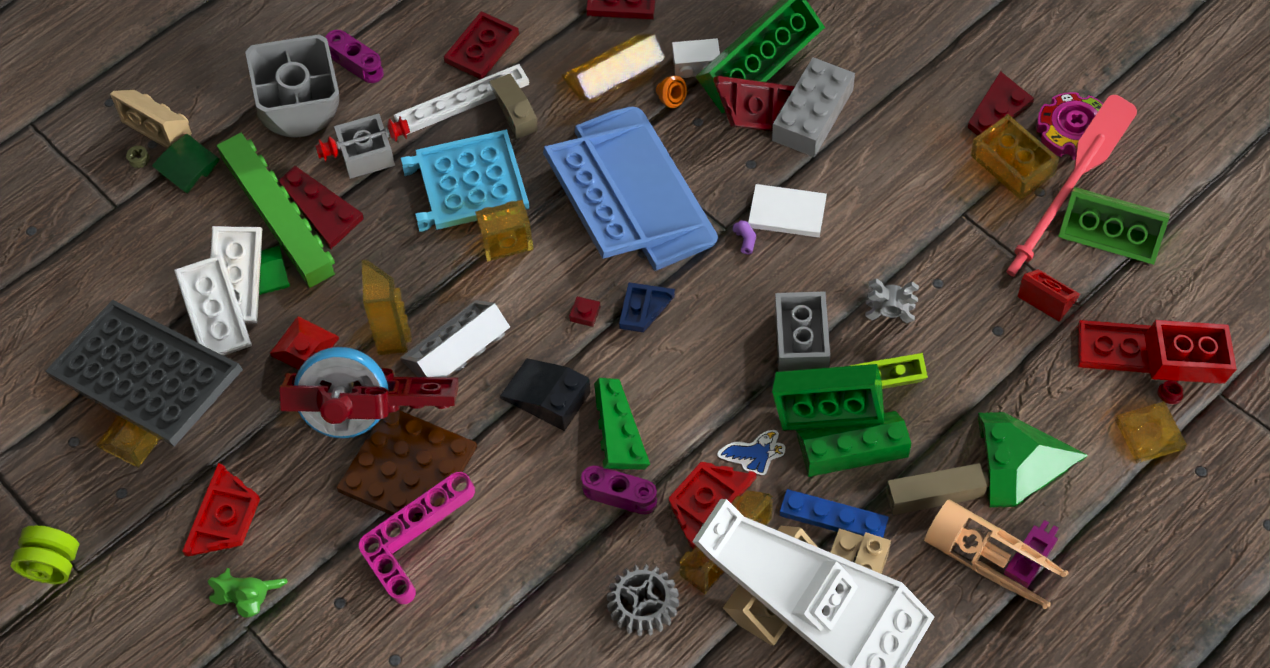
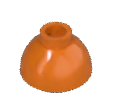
M669 76L657 85L656 93L665 106L677 108L686 98L687 86L681 77Z

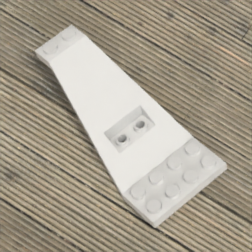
M720 499L692 541L710 560L838 668H905L934 619L930 611L902 582L746 518L727 499Z

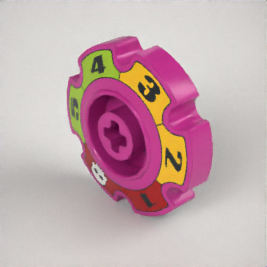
M1076 92L1063 93L1052 97L1050 105L1044 104L1037 119L1036 130L1038 133H1042L1041 143L1055 155L1062 157V155L1068 154L1072 160H1075L1077 143L1103 103L1090 95L1087 98H1082Z

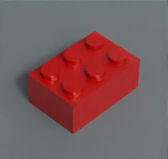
M1155 320L1144 335L1151 379L1225 384L1237 370L1229 325Z

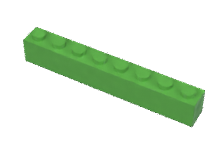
M241 132L218 144L217 148L221 159L308 287L311 288L335 275L332 267L335 261L329 251H323V244L317 234L313 236L310 232L312 228L307 219L300 218L299 215L301 213L296 203L289 202L288 199L290 197L284 186H278V179L272 170H267L266 167L268 166L264 157L261 154L257 155L255 153L257 149L252 140H246Z

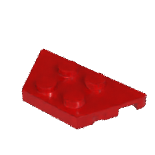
M700 462L670 495L668 503L692 549L697 547L692 541L720 499H727L734 505L755 481L757 473L754 471H749L748 473L733 471V467L715 466L712 463Z
M220 463L216 467L182 550L184 556H193L242 546L260 501L259 495L251 488L246 487L243 481L237 476H233Z

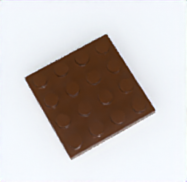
M403 411L390 412L386 418L380 419L373 427L338 484L337 490L343 495L387 514L394 515L451 474L463 472L477 448V443ZM438 498L434 506H441L445 498ZM423 513L415 514L412 522L419 521Z

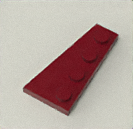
M294 166L278 180L280 186H284L290 199L296 203L305 218L312 223L317 233L323 237L330 249L335 247L364 219L362 212L297 166Z

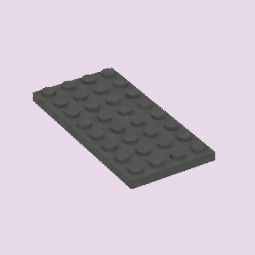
M112 300L45 372L54 380L175 447L243 369L239 363Z

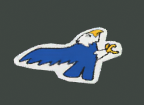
M769 430L760 434L752 443L733 442L718 451V456L724 460L742 464L744 470L748 472L754 471L757 474L765 475L771 460L784 455L785 445L776 443L779 435L776 430Z

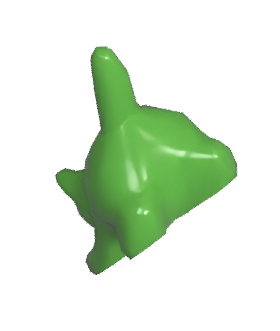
M227 568L218 577L208 579V584L214 589V593L209 596V599L217 605L235 603L239 615L242 617H252L260 612V605L264 601L267 591L284 586L288 580L284 578L262 581L253 577L235 578L231 576L230 568Z

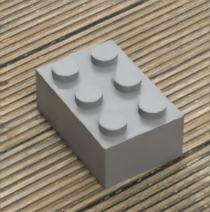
M826 292L775 293L778 372L829 368L830 345Z

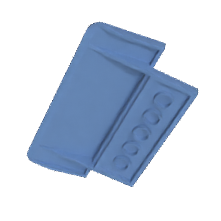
M627 107L611 111L576 125L574 132L578 137L577 139L544 147L543 154L602 259L642 248L654 271H657L707 250L716 244L718 235L641 109Z

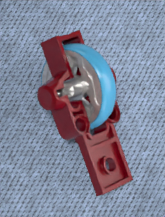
M332 347L321 350L309 357L300 367L298 373L285 374V379L279 387L281 411H298L301 418L312 429L323 435L334 438H350L367 432L380 419L386 418L390 412L398 411L400 406H409L414 409L423 408L424 406L446 409L450 406H455L458 378L394 377L392 369L380 368L371 357L361 351L347 347Z

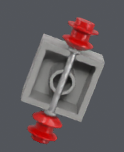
M375 114L334 126L338 139L337 144L329 136L328 142L325 143L318 139L319 144L315 145L319 159L324 158L325 162L327 157L331 155L337 159L339 149L342 152L351 179L395 166L388 141L389 134L391 139L397 142L398 136L401 135L407 139L406 134L410 133L407 120H402L401 116H399L398 122L395 123L389 119L387 127L384 128L380 114Z

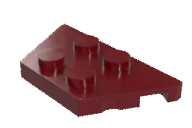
M714 77L715 86L732 127L773 131L775 119L795 86L731 77Z

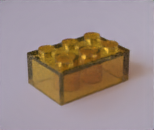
M1009 114L974 138L971 157L1020 200L1052 178L1056 173L1059 157Z

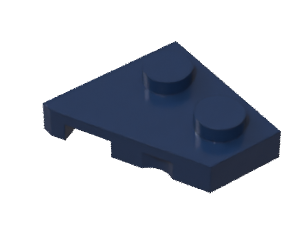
M629 282L620 317L619 329L645 332L674 299L675 289Z

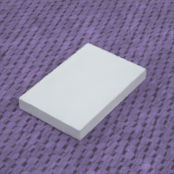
M756 184L748 223L754 229L820 238L827 194Z

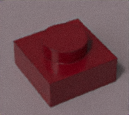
M577 296L569 315L570 322L593 327L601 308L600 302Z

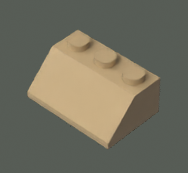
M136 90L113 91L110 94L122 123L167 149L185 134H192L188 125L189 121L184 115L174 113L168 106L155 102L147 94H141Z

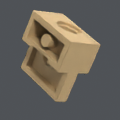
M839 528L830 553L851 562L856 557V564L882 574L889 554L891 540L865 532L864 536Z

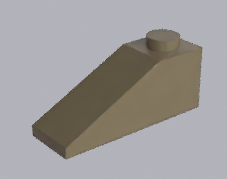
M507 74L489 81L515 139L537 132V117L527 97L512 75Z

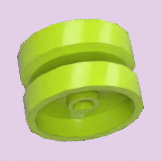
M34 525L23 528L18 541L20 548L14 552L10 565L11 568L19 575L41 583L63 584L68 582L72 569L70 562L75 560L79 547L77 539L70 534L51 527Z

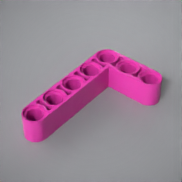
M463 472L451 474L360 539V552L388 594L401 605L410 603L416 595V589L393 553L474 496L475 487L467 474ZM467 483L464 490L456 491L458 484ZM438 498H445L441 506H434ZM423 513L419 521L412 522L415 514ZM401 528L398 536L390 537L393 529ZM379 543L378 549L375 552L368 553V549L372 544ZM393 564L392 570L389 573L382 574V569L385 565ZM400 585H407V589L403 594L396 595V590Z

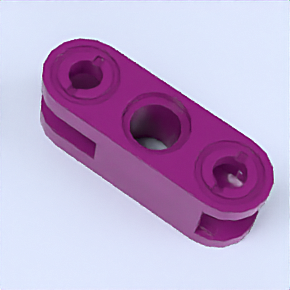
M332 30L326 35L325 38L328 41L333 61L367 83H376L383 78L384 72L381 66V59L375 51L342 30ZM376 71L374 75L368 74L369 72Z
M594 465L587 467L582 472V490L584 495L590 500L644 515L652 513L657 507L656 486L648 480ZM616 488L625 489L623 492L614 491Z

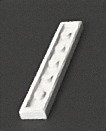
M517 64L394 114L396 122H398L399 116H401L402 120L406 119L410 133L495 99V94L489 84L491 80L511 74L519 87L522 88L529 85V79L520 64Z

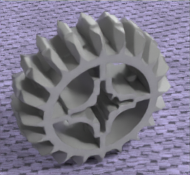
M636 564L633 567V572L625 568L623 570L624 577L616 575V583L610 584L609 589L611 592L607 594V601H609L607 609L609 612H612L611 619L613 621L618 620L617 625L620 629L627 625L626 630L629 634L636 629L639 637L642 635V630H647L648 635L651 636L653 628L660 632L663 630L662 623L670 626V617L677 615L675 608L679 607V599H677L679 591L677 588H674V580H668L666 572L659 575V568L657 566L652 571H649L647 564L644 565V570H639ZM654 587L662 592L665 597L664 602L653 594ZM647 596L648 601L644 599V602H640L639 604L638 600L640 599L642 601L641 598H646ZM622 598L633 606L632 614L621 604Z

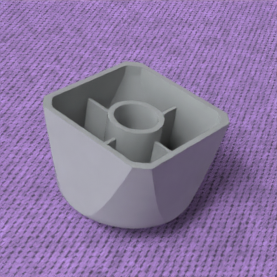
M312 35L251 45L245 53L257 116L266 128L286 137H303L319 132L332 121L339 105V90L328 41L325 37Z

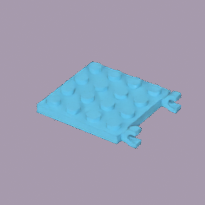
M507 129L416 150L417 156L401 157L405 176L415 173L420 168L431 207V212L416 213L419 232L428 230L434 224L436 230L529 209V201Z

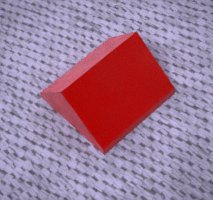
M1037 269L1024 274L1017 297L1060 322L1077 301L1080 293Z

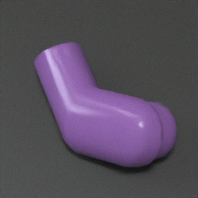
M740 220L733 225V232L743 237L741 252L750 255L753 253L756 233L748 222Z

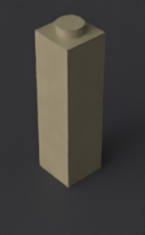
M978 463L888 480L886 495L892 515L943 506L948 499L955 503L984 498L986 489L989 487V478L986 472H982L981 465Z

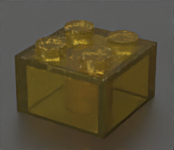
M523 200L510 201L503 205L486 207L475 211L480 240L487 262L534 250L530 222Z

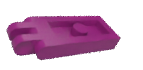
M1044 520L1040 527L1033 526L1023 543L1047 558L1058 541V538L1054 536L1059 528L1053 526L1049 533L1045 530L1049 522ZM1016 552L1005 569L1004 575L1028 588L1042 565Z

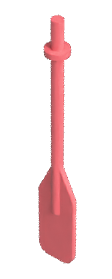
M1110 95L1077 143L1073 172L1025 244L1018 245L1015 248L1014 252L1017 256L1007 269V274L1014 277L1025 261L1033 259V248L1080 177L1107 160L1137 114V109L1132 103L1118 95Z

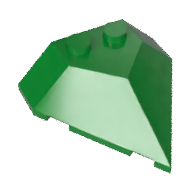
M1005 412L978 413L980 438L985 440L989 472V487L987 488L989 508L1016 507L1026 497L1034 492H1038L1067 472L1068 468L1077 462L1080 463L1088 456Z

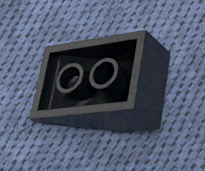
M526 358L500 395V399L565 431L591 393L589 377L569 367Z

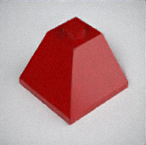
M297 316L272 349L270 355L299 370L309 357L321 350L332 348L339 337Z

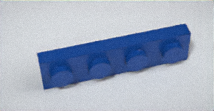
M789 489L786 490L779 515L836 532L840 528L864 536L865 532L882 538L884 537L889 516Z

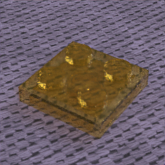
M1164 401L1117 415L1115 419L1136 463L1184 450L1187 445Z

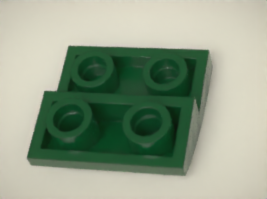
M185 134L163 152L152 167L188 194L201 175L207 177L220 158L189 134Z

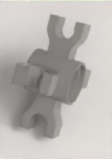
M877 278L869 281V286L874 291L868 293L869 299L866 300V305L872 308L865 313L867 318L874 320L882 314L890 318L900 316L905 323L915 320V316L910 314L909 311L915 309L914 303L918 302V297L912 294L914 291L919 290L917 284L910 282L902 288L898 285L884 286Z

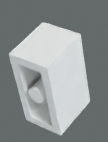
M718 38L672 42L675 76L681 78L695 77L720 55Z

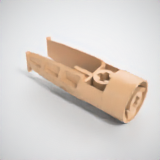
M948 499L933 520L924 541L987 579L1041 605L1043 609L1050 607L1051 604L1047 600L985 563L978 561L980 556L985 557L1002 568L1006 566L1011 554L989 542L991 537L1061 577L1067 576L1069 572L1067 570L1064 571L1016 537ZM971 520H974L991 531L985 537L981 530L976 528L970 529L968 526ZM975 535L977 537L975 541H978V545L969 547L967 545L969 541L966 538L967 536ZM959 545L960 549L966 553H976L973 560L969 561L954 552L956 546Z

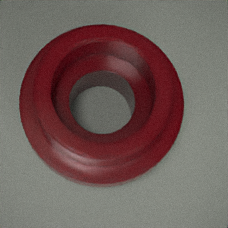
M1168 380L1159 386L1157 394L1165 403L1178 404L1183 399V388L1179 383Z

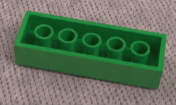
M779 0L695 77L720 112L726 113L715 86L714 77L723 76L767 82L818 35L825 26L807 0Z

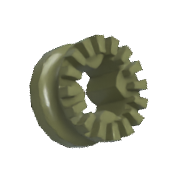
M134 146L126 154L127 160L134 168H143L144 165L147 166L150 160V156L143 146Z

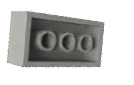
M812 57L773 123L772 141L815 157L853 92L855 73Z

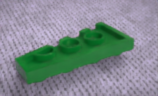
M598 378L594 383L596 407L600 411L601 417L598 420V425L603 435V439L600 441L601 450L605 453V459L602 461L603 469L645 470L650 465L620 379Z

